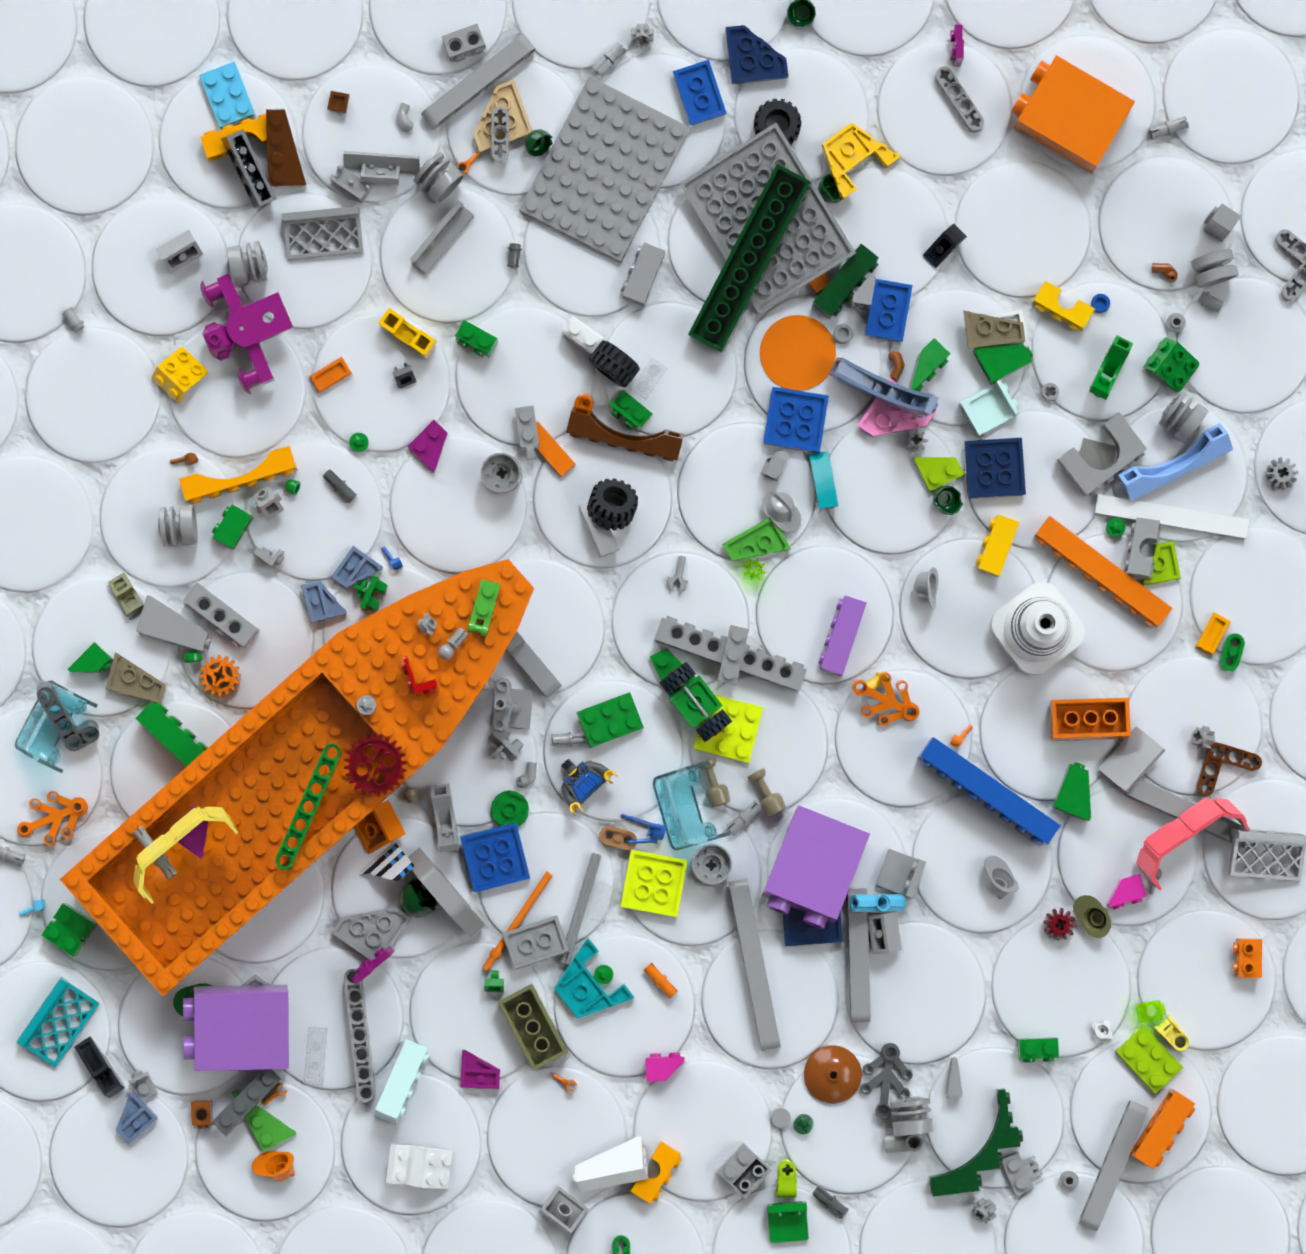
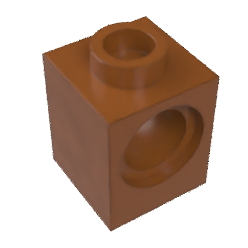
M212 1100L191 1102L192 1126L197 1125V1129L209 1128V1124H212L213 1121ZM200 1109L207 1112L205 1120H201L197 1116Z

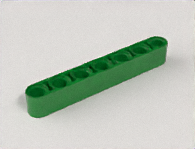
M328 744L322 751L277 853L275 863L280 869H290L296 861L341 759L342 750L336 744ZM332 747L338 751L335 758H329L327 755L328 750ZM324 765H327L330 769L327 776H321L319 772L320 768ZM315 783H319L322 786L319 794H314L311 790ZM307 801H311L314 804V809L311 812L304 810V804ZM299 819H303L306 822V827L303 830L296 828V822ZM291 837H295L298 840V845L293 849L288 846V840ZM283 855H287L290 858L289 865L285 867L280 864V858Z

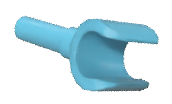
M34 900V907L20 911V916L44 910L45 900Z

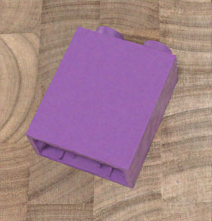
M798 805L762 893V896L769 898L767 907L785 915H788L791 907L805 913L802 921L816 928L824 929L827 922L834 924L838 919L870 833Z
M287 985L194 987V998H183V1021H194V1036H183L184 1060H194L195 1071L289 1069V1003Z

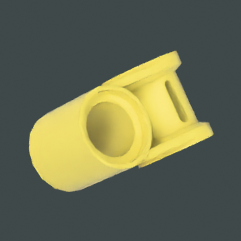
M1169 1015L1166 1016V1019L1159 1026H1154L1157 1033L1174 1050L1183 1051L1189 1046L1188 1037ZM1179 1036L1185 1042L1181 1048L1175 1045V1039Z

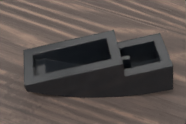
M91 1036L74 1047L92 1078L96 1080L106 1097L111 1098L125 1088L117 1073Z

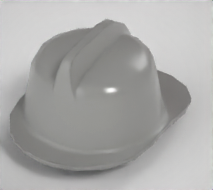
M774 492L764 497L762 500L763 511L780 530L794 532L801 525V514L788 494Z
M934 567L928 572L920 573L916 577L913 586L914 593L918 597L929 599L932 610L935 609L939 583L938 572Z
M997 856L987 857L984 866L988 874L987 888L989 891L996 895L998 899H1003L1009 893L1017 892L1019 889L1018 883L1007 863Z

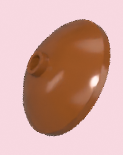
M836 1045L824 1046L816 1050L808 1058L804 1068V1081L809 1092L815 1098L825 1103L836 1104L848 1100L856 1093L862 1079L861 1066L856 1056L848 1049ZM833 1071L837 1073L835 1079L830 1078V1073Z

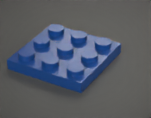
M772 387L763 444L820 453L829 396Z
M516 822L460 836L474 893L530 879Z

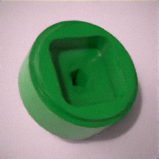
M355 433L350 437L349 444L354 451L363 452L368 448L369 440L365 434Z
M1112 518L1106 524V532L1111 537H1119L1125 532V523L1119 518Z
M190 650L187 654L183 655L185 663L203 660L202 653L195 650Z
M608 965L598 966L594 972L595 980L600 984L609 983L613 979L611 967Z

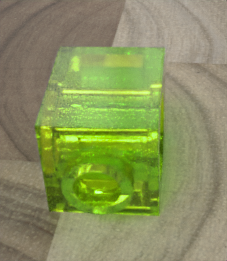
M1160 1000L1135 1003L1139 1023L1163 1020V1015H1166L1164 1003L1161 1004ZM1152 1005L1155 1007L1156 1013L1150 1017L1147 1015L1146 1010Z

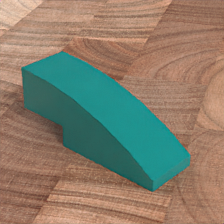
M828 451L809 454L818 509L838 507Z

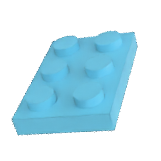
M235 61L199 75L220 129L256 115Z

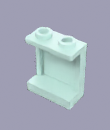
M1001 380L959 403L977 437L1019 414L1018 409L1020 408L1015 399L1012 400L1008 394L1010 390L1005 382L1002 383Z

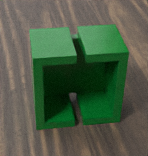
M62 903L53 916L56 920L49 922L41 936L75 957L86 943V941L80 939L82 937L88 939L98 924L69 904Z

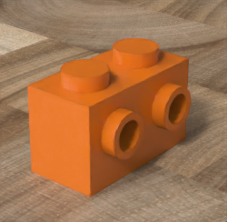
M1236 938V942L1233 943V954H1236V962H1233V973H1236V977L1262 978V939Z

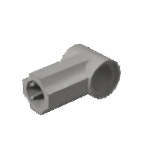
M919 1134L884 1136L886 1153L916 1152L921 1149L923 1144L922 1137ZM910 1138H918L919 1145L911 1147L908 1143Z

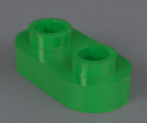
M1234 633L1225 639L1219 660L1221 668L1225 671H1233L1239 666L1245 646L1244 638L1240 634ZM1232 640L1237 641L1236 647L1231 645ZM1227 658L1232 660L1231 665L1226 664Z

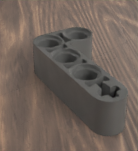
M48 681L38 684L36 689L37 698L68 750L78 751L99 738V726L95 721L88 720L76 726L54 686ZM43 690L49 692V700L47 695L45 693H42ZM57 705L60 709L58 711H51L50 707ZM63 721L69 723L67 727H61L59 724ZM89 728L96 730L93 734L86 733V730ZM72 737L78 738L76 743H70L68 740Z

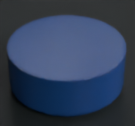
M1097 294L1091 300V307L1095 308L1094 311L1097 313H1104L1110 307V299L1105 294Z

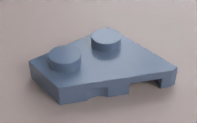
M321 581L301 585L311 623L347 614L345 608L337 602L336 598L326 589Z
M132 1090L116 1131L130 1144L157 1120L158 1116Z

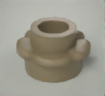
M416 787L402 793L403 801L413 802L419 799L418 795L421 792H418Z

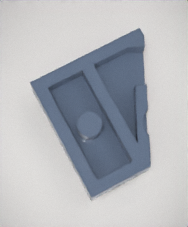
M352 546L331 577L346 588H349L381 571L384 567L355 546Z

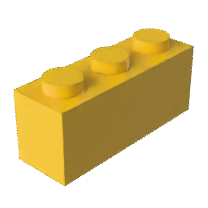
M999 514L996 518L992 517L988 527L991 529L989 536L985 535L982 546L985 547L983 554L979 553L975 562L978 565L977 570L996 577L1000 576L1019 525L1018 521Z

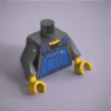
M568 758L561 765L568 774L563 778L564 783L561 787L563 798L569 806L571 813L576 816L574 813L576 809H580L583 812L581 805L606 781L613 784L610 778L613 775L618 777V774L613 770H609L601 763L586 761L584 763L582 761L576 766Z

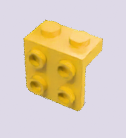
M180 347L156 367L151 378L156 385L167 392L171 399H174L179 404L185 398L188 390L207 375L208 370L185 348Z

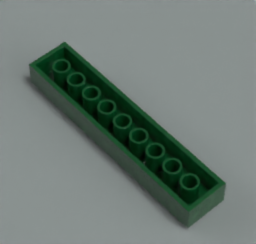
M776 164L688 333L689 336L721 353L725 351L813 183L812 181Z

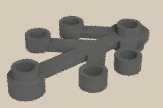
M893 1043L885 1044L881 1048V1055L871 1063L863 1066V1072L866 1075H872L874 1069L885 1062L884 1070L868 1083H863L860 1086L861 1092L867 1095L871 1093L875 1086L882 1082L880 1103L875 1108L876 1115L882 1119L889 1117L891 1113V1108L888 1105L890 1082L898 1091L900 1098H906L901 1096L903 1090H907V1097H910V1091L902 1085L892 1072L893 1063L901 1071V1077L904 1080H910L913 1077L912 1071L907 1069L899 1058L900 1050L898 1046ZM888 1049H892L894 1051V1054L892 1056L887 1055ZM866 1066L872 1067V1071L870 1073H867L865 1071ZM905 1071L910 1072L909 1078L903 1076ZM864 1085H868L870 1087V1090L868 1092L863 1091L862 1088ZM881 1107L886 1108L885 1114L879 1112Z

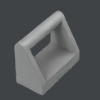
M869 275L854 293L850 308L870 310L876 281L874 275Z

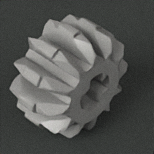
M1282 457L1278 458V462L1273 459L1271 461L1272 466L1268 465L1266 467L1271 472L1266 473L1265 476L1272 478L1267 482L1270 484L1274 481L1273 488L1275 489L1279 484L1281 490H1284L1286 485L1290 488L1292 487V482L1297 481V478L1293 475L1298 474V470H1292L1296 464L1288 465L1290 462L1289 458L1285 462H1283ZM1283 469L1285 471L1283 474H1286V476L1281 478L1278 471Z

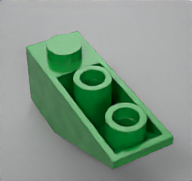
M935 338L918 354L909 389L920 391L924 387L921 384L925 380L929 382L936 375L934 371L938 367L942 369L949 362L947 358L951 353Z

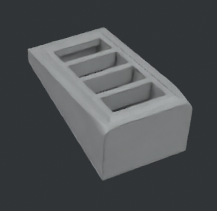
M955 1056L950 1059L946 1090L947 1098L963 1095L958 1059Z

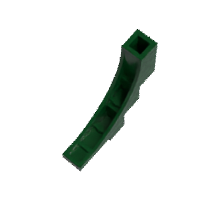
M1004 1088L996 1089L998 1114L988 1140L979 1152L962 1166L943 1174L929 1176L933 1197L979 1191V1186H982L981 1174L977 1175V1171L1000 1169L999 1164H1003L1002 1154L998 1152V1149L1021 1146L1020 1142L1023 1141L1022 1130H1018L1017 1126H1010V1123H1013L1012 1112H1008L1007 1105L1011 1104L1010 1094Z

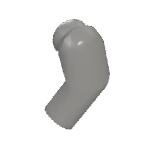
M401 103L396 120L401 129L411 131L414 124L407 116L410 105Z
M527 762V772L516 779L518 786L524 788L535 781L537 763Z

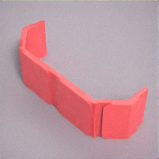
M1202 799L1180 814L1176 820L1167 823L1148 836L1143 842V848L1139 851L1136 864L1150 882L1161 890L1162 888L1155 876L1162 857L1220 817L1235 818L1246 830H1249L1246 823L1247 820L1228 799Z

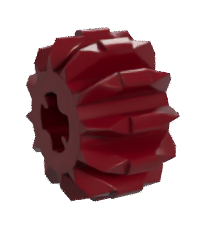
M1063 908L1059 909V915L1056 909H1052L1054 916L1047 913L1046 916L1050 921H1043V924H1049V927L1044 928V931L1051 930L1050 938L1056 933L1055 938L1057 941L1060 940L1061 935L1066 940V932L1069 935L1074 934L1069 928H1076L1075 924H1070V922L1075 920V917L1068 919L1071 912L1067 911L1063 915ZM1058 919L1064 921L1061 930H1059V927H1055Z

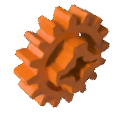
M221 655L217 656V660L211 656V662L204 661L206 667H200L203 674L199 675V678L204 679L200 684L207 686L205 688L206 692L211 689V695L213 696L216 692H218L219 697H222L223 692L230 695V689L236 690L234 684H240L236 680L237 677H241V674L236 673L240 668L239 666H233L235 664L234 660L228 662V656H225L224 660H222ZM221 663L219 664V667L215 669H210L213 665ZM228 666L232 670L233 677L229 676L227 672ZM222 671V674L225 675L224 679L220 678L219 681H217L218 677H216V673H220ZM207 675L211 676L213 680L212 686L208 681ZM230 683L227 687L219 689L222 684Z

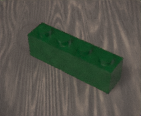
M862 243L855 250L856 254L844 263L813 301L812 305L829 319L833 315L837 317L843 309L841 305L844 301L849 302L854 295L853 290L857 286L860 287L866 280L865 276L869 271L873 273L879 265L877 263L879 257Z

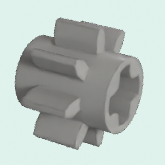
M638 23L636 28L631 29V42H636L638 47H647L649 41H654V29H649L647 23Z
M917 428L913 434L908 431L909 438L904 439V442L909 444L907 450L913 448L914 453L917 452L919 447L924 450L925 447L922 443L928 442V439L923 438L925 432L920 434ZM914 436L921 440L917 445H914L915 443L911 441Z
M1207 726L1202 728L1196 727L1192 734V744L1197 745V749L1200 750L1205 748L1211 749L1210 745L1215 742V732L1210 731V727Z
M982 1198L973 1205L975 1208L973 1215L979 1222L987 1224L997 1216L994 1213L997 1210L996 1205L991 1200Z

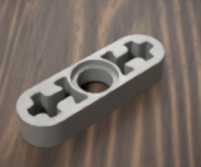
M501 106L494 108L491 115V153L494 161L498 163L505 162L509 157V113L506 108ZM499 111L506 115L502 117V125H499L498 117H495ZM503 130L506 136L504 139L498 140L495 137V132ZM494 143H506V145H502V151L506 153L502 155V158H498V155H495L499 151V146L494 145Z

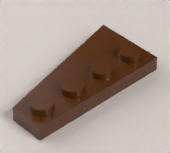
M266 109L268 182L270 186L306 185L285 109Z

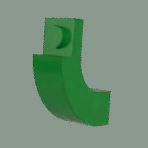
M1118 335L1115 336L1093 379L1089 392L1093 393L1096 397L1107 399L1131 351L1132 342Z

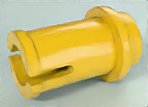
M879 672L866 682L868 687L874 690L883 685L879 680ZM886 675L882 677L883 681L888 679Z

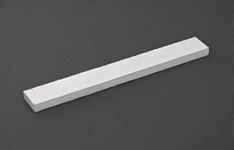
M1097 494L1094 511L1095 514L1136 520L1137 517L1160 520L1161 525L1246 539L1249 519L1137 500L1131 501L1130 499Z

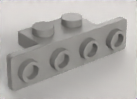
M344 151L343 154L345 168L362 169L361 182L399 185L400 172L418 173L420 169L419 156Z

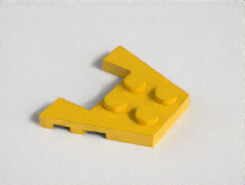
M852 122L821 145L842 200L857 190V187L846 173L874 153L884 167L887 168L901 157L898 153H893L883 143H879L871 138L870 134Z

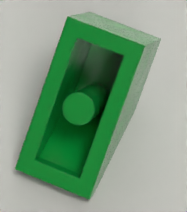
M94 642L67 670L71 673L105 672L111 667L113 658L98 643Z

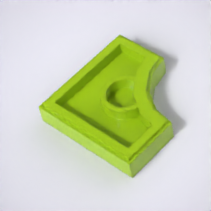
M1174 541L1155 544L1152 556L1155 561L1152 580L1141 579L1143 586L1181 579Z

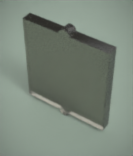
M1083 438L1078 453L1090 467L1097 470H1105L1114 462L1113 455L1116 446Z

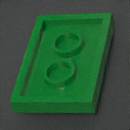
M630 692L576 712L589 748L644 728Z

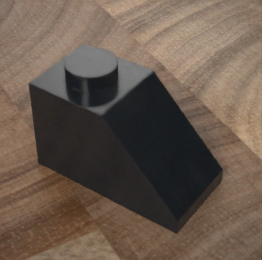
M953 223L936 239L923 256L937 268L967 236Z

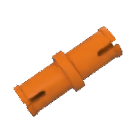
M650 963L643 970L655 982L654 985L659 987L669 999L678 992L666 979L667 976L663 975L653 963Z

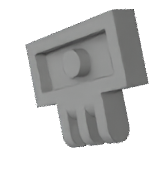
M1019 1152L1002 1158V1165L1016 1196L1034 1189L1030 1179L1042 1174L1041 1170L1034 1173L1032 1171L1039 1167L1038 1163L1031 1166L1029 1164L1036 1160L1035 1156L1022 1160Z

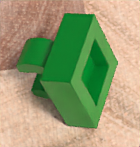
M491 970V978H485V992H504V979H499V971Z

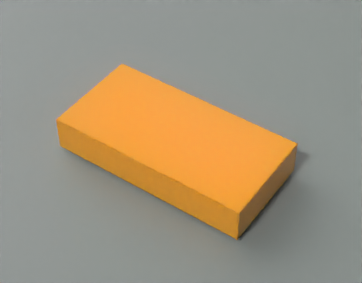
M1214 612L1195 646L1213 655L1231 621Z

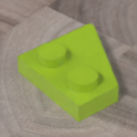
M915 457L913 459L929 492L964 475L956 457Z

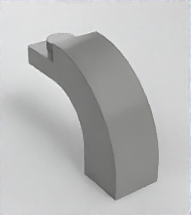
M450 784L430 786L439 851L458 850L459 839Z

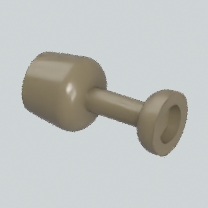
M716 758L698 763L699 769L706 771L711 788L706 791V797L712 808L729 803L728 787L724 784L718 785L713 767L716 765Z
M763 768L747 778L750 782H757L765 797L761 801V807L771 818L784 811L786 806L781 794H771L763 779L766 775V771Z

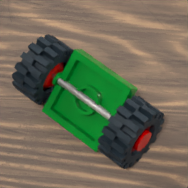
M685 662L670 672L659 683L668 695L680 687V690L668 700L691 729L702 721H706L696 731L703 741L707 742L724 730L732 720L723 709L713 717L711 716L723 705L700 675L686 684L696 673Z

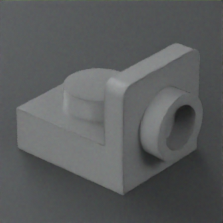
M257 547L253 552L273 568L275 565L279 566L284 559V551L281 549L277 551L274 557H271L273 553L265 547L262 550Z
M141 1070L131 1075L132 1079L128 1082L142 1100L158 1093L148 1072L143 1073Z

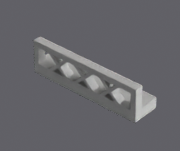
M458 200L410 258L411 263L427 274L472 220L474 214L466 209L463 203Z

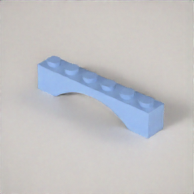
M1219 423L1203 431L1198 440L1175 459L1156 466H1134L1118 474L1123 491L1133 501L1233 450L1229 434Z

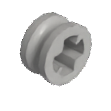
M1045 384L1041 389L1042 397L1046 400L1055 399L1059 394L1056 384ZM1053 387L1055 389L1053 391L1055 392L1054 396H1047L1045 388Z

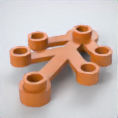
M882 672L879 675V680L884 685L886 695L868 687L867 683L862 679H857L853 682L852 690L856 695L863 696L866 694L882 702L874 706L864 705L861 708V713L864 717L869 718L875 713L891 708L899 710L890 715L881 713L878 716L879 724L886 726L890 722L902 718L906 721H913L919 716V707L911 702L906 681L899 680L896 683L897 690L901 692L903 703L896 701L891 685V676L888 672ZM884 675H888V679L886 681L882 680V677ZM901 683L905 684L903 689H899ZM857 684H863L862 688L856 689ZM912 708V713L907 714V709ZM870 709V713L864 714V710ZM887 717L886 722H881V718Z
M56 791L48 792L47 800L49 802L57 801L67 806V808L62 810L44 804L37 798L31 799L29 801L31 809L41 810L50 815L31 823L21 822L17 827L18 834L22 837H29L33 834V830L53 822L49 833L43 839L46 845H53L56 842V835L63 818L71 814L68 824L62 829L61 834L65 838L72 837L78 817L83 816L88 810V803L85 799L76 797L71 800L59 795ZM51 793L56 794L55 800L50 799ZM35 800L38 801V807L36 808L32 806V802ZM80 803L81 809L77 811L75 805ZM23 826L28 827L26 833H23L21 830ZM67 828L71 830L69 836H66L64 833ZM48 836L53 837L52 843L47 842Z

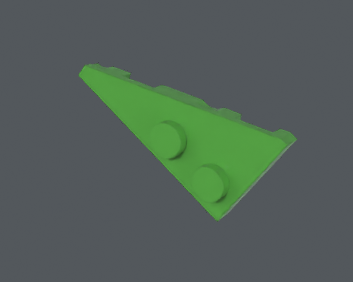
M237 1090L231 1092L234 1099L240 1094ZM259 1105L245 1118L263 1152L297 1134L295 1130L282 1123L281 1120L272 1116Z

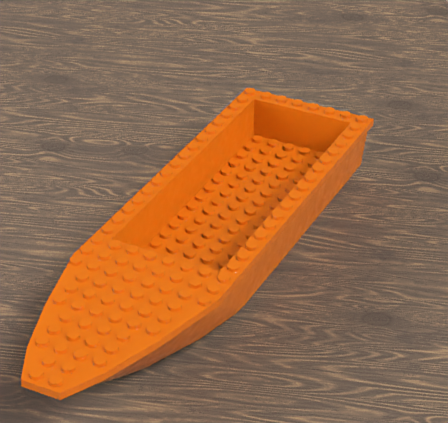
M506 559L466 570L412 593L338 632L59 880L164 997L393 793V791L387 789V795L380 791L379 797L376 796L375 792L369 797L367 790L364 794H361V787L355 790L356 783L349 784L352 777H345L349 770L344 769V766L349 765V763L344 761V759L350 758V755L346 753L347 751L353 752L354 750L351 744L357 746V739L363 742L364 735L371 739L372 733H374L376 739H378L380 734L383 735V740L389 736V743L396 740L395 748L402 747L399 753H405L406 756L401 759L402 761H407V764L402 765V768L406 769L407 772H401L405 779L397 780L400 786L443 748L489 681L516 634L534 587L512 562ZM481 579L501 584L486 637L481 636V633L467 632ZM425 613H428L437 625L431 636L422 633L418 626V621L424 618ZM477 619L476 624L483 626L484 620ZM459 628L465 630L468 636L459 645V650L456 647L454 648L453 657L449 660L440 658L438 654L439 648L449 643L447 638L450 639ZM404 656L409 658L417 684L436 679L439 690H436L437 694L429 697L424 695L417 697L415 693L410 692L407 683L410 677L409 674L405 675L401 662L404 661ZM364 695H369L376 701V710L370 715H363L357 709V701ZM336 744L342 750L341 759L292 868L287 870L280 869L275 863L277 853L322 751L326 745ZM334 747L330 748L327 752L329 758H335L338 754L337 749ZM374 747L366 749L367 757L372 758L376 755ZM383 749L380 750L376 762H371L373 769L367 781L371 780L374 770L380 768L381 765L378 762L384 753ZM387 755L384 757L383 762L386 766H390L394 763V758L392 755ZM364 764L360 765L357 769L358 774L361 776L365 775L368 771L367 766ZM324 765L320 768L319 772L321 776H327L330 769L327 765ZM378 773L375 776V781L378 784H382L386 779L383 773ZM315 783L311 790L314 794H319L322 786L319 783ZM394 784V785H393L394 791H395L397 788H399L400 786H397V785ZM307 801L304 804L306 812H311L314 809V804L311 801ZM193 805L205 809L204 807H222L231 817L238 833L235 834L226 822L209 821L204 857L202 859L178 842L163 854L168 856L167 860L178 873L174 877L172 875L170 880H167L160 868L154 865L155 862L151 863L145 868L144 886L150 892L154 903L151 904L147 898L144 899L135 886L134 872L135 865L138 864L136 858L145 848L136 836L133 835V832L135 830L139 831V827L143 826L152 840L155 841L158 837L170 831V828L183 818ZM299 819L296 822L298 830H303L306 827V822L303 819ZM291 837L288 840L290 848L293 849L298 845V840L295 837ZM283 855L280 858V864L284 867L289 865L290 858L287 855Z

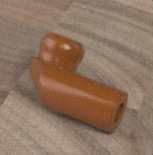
M1152 263V273H1162L1169 282L1177 280L1178 273L1171 264Z
M891 351L888 358L893 362L894 368L890 377L898 380L905 367V363L900 352Z

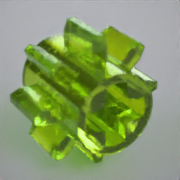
M749 558V565H743V568L747 569L744 576L749 575L750 581L755 577L760 581L759 575L766 574L762 570L765 563L760 565L758 563L759 558L756 559V562H752ZM751 565L759 567L758 574L750 573Z

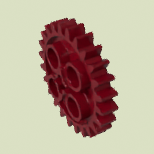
M372 733L371 739L364 735L363 742L357 739V746L351 744V747L354 749L353 752H346L350 755V758L344 759V761L349 763V765L344 766V769L349 770L345 777H352L349 784L356 783L355 790L361 787V794H364L367 790L369 797L372 796L373 792L379 797L380 791L387 795V789L394 792V784L400 786V783L397 781L398 779H405L401 772H407L406 769L402 768V765L407 764V761H402L401 758L405 757L406 754L399 753L402 749L401 746L395 748L396 740L389 743V736L383 740L382 734L379 735L378 739H376L374 733ZM369 747L376 749V755L372 758L366 756V749ZM383 749L384 753L378 762L381 766L379 769L376 768L374 770L371 780L367 781L373 769L371 762H376L380 750ZM387 755H392L394 758V763L390 766H386L383 762L384 757ZM364 764L367 766L368 771L365 775L361 776L358 774L357 769L360 765ZM378 773L385 775L386 779L382 784H378L375 781V776Z

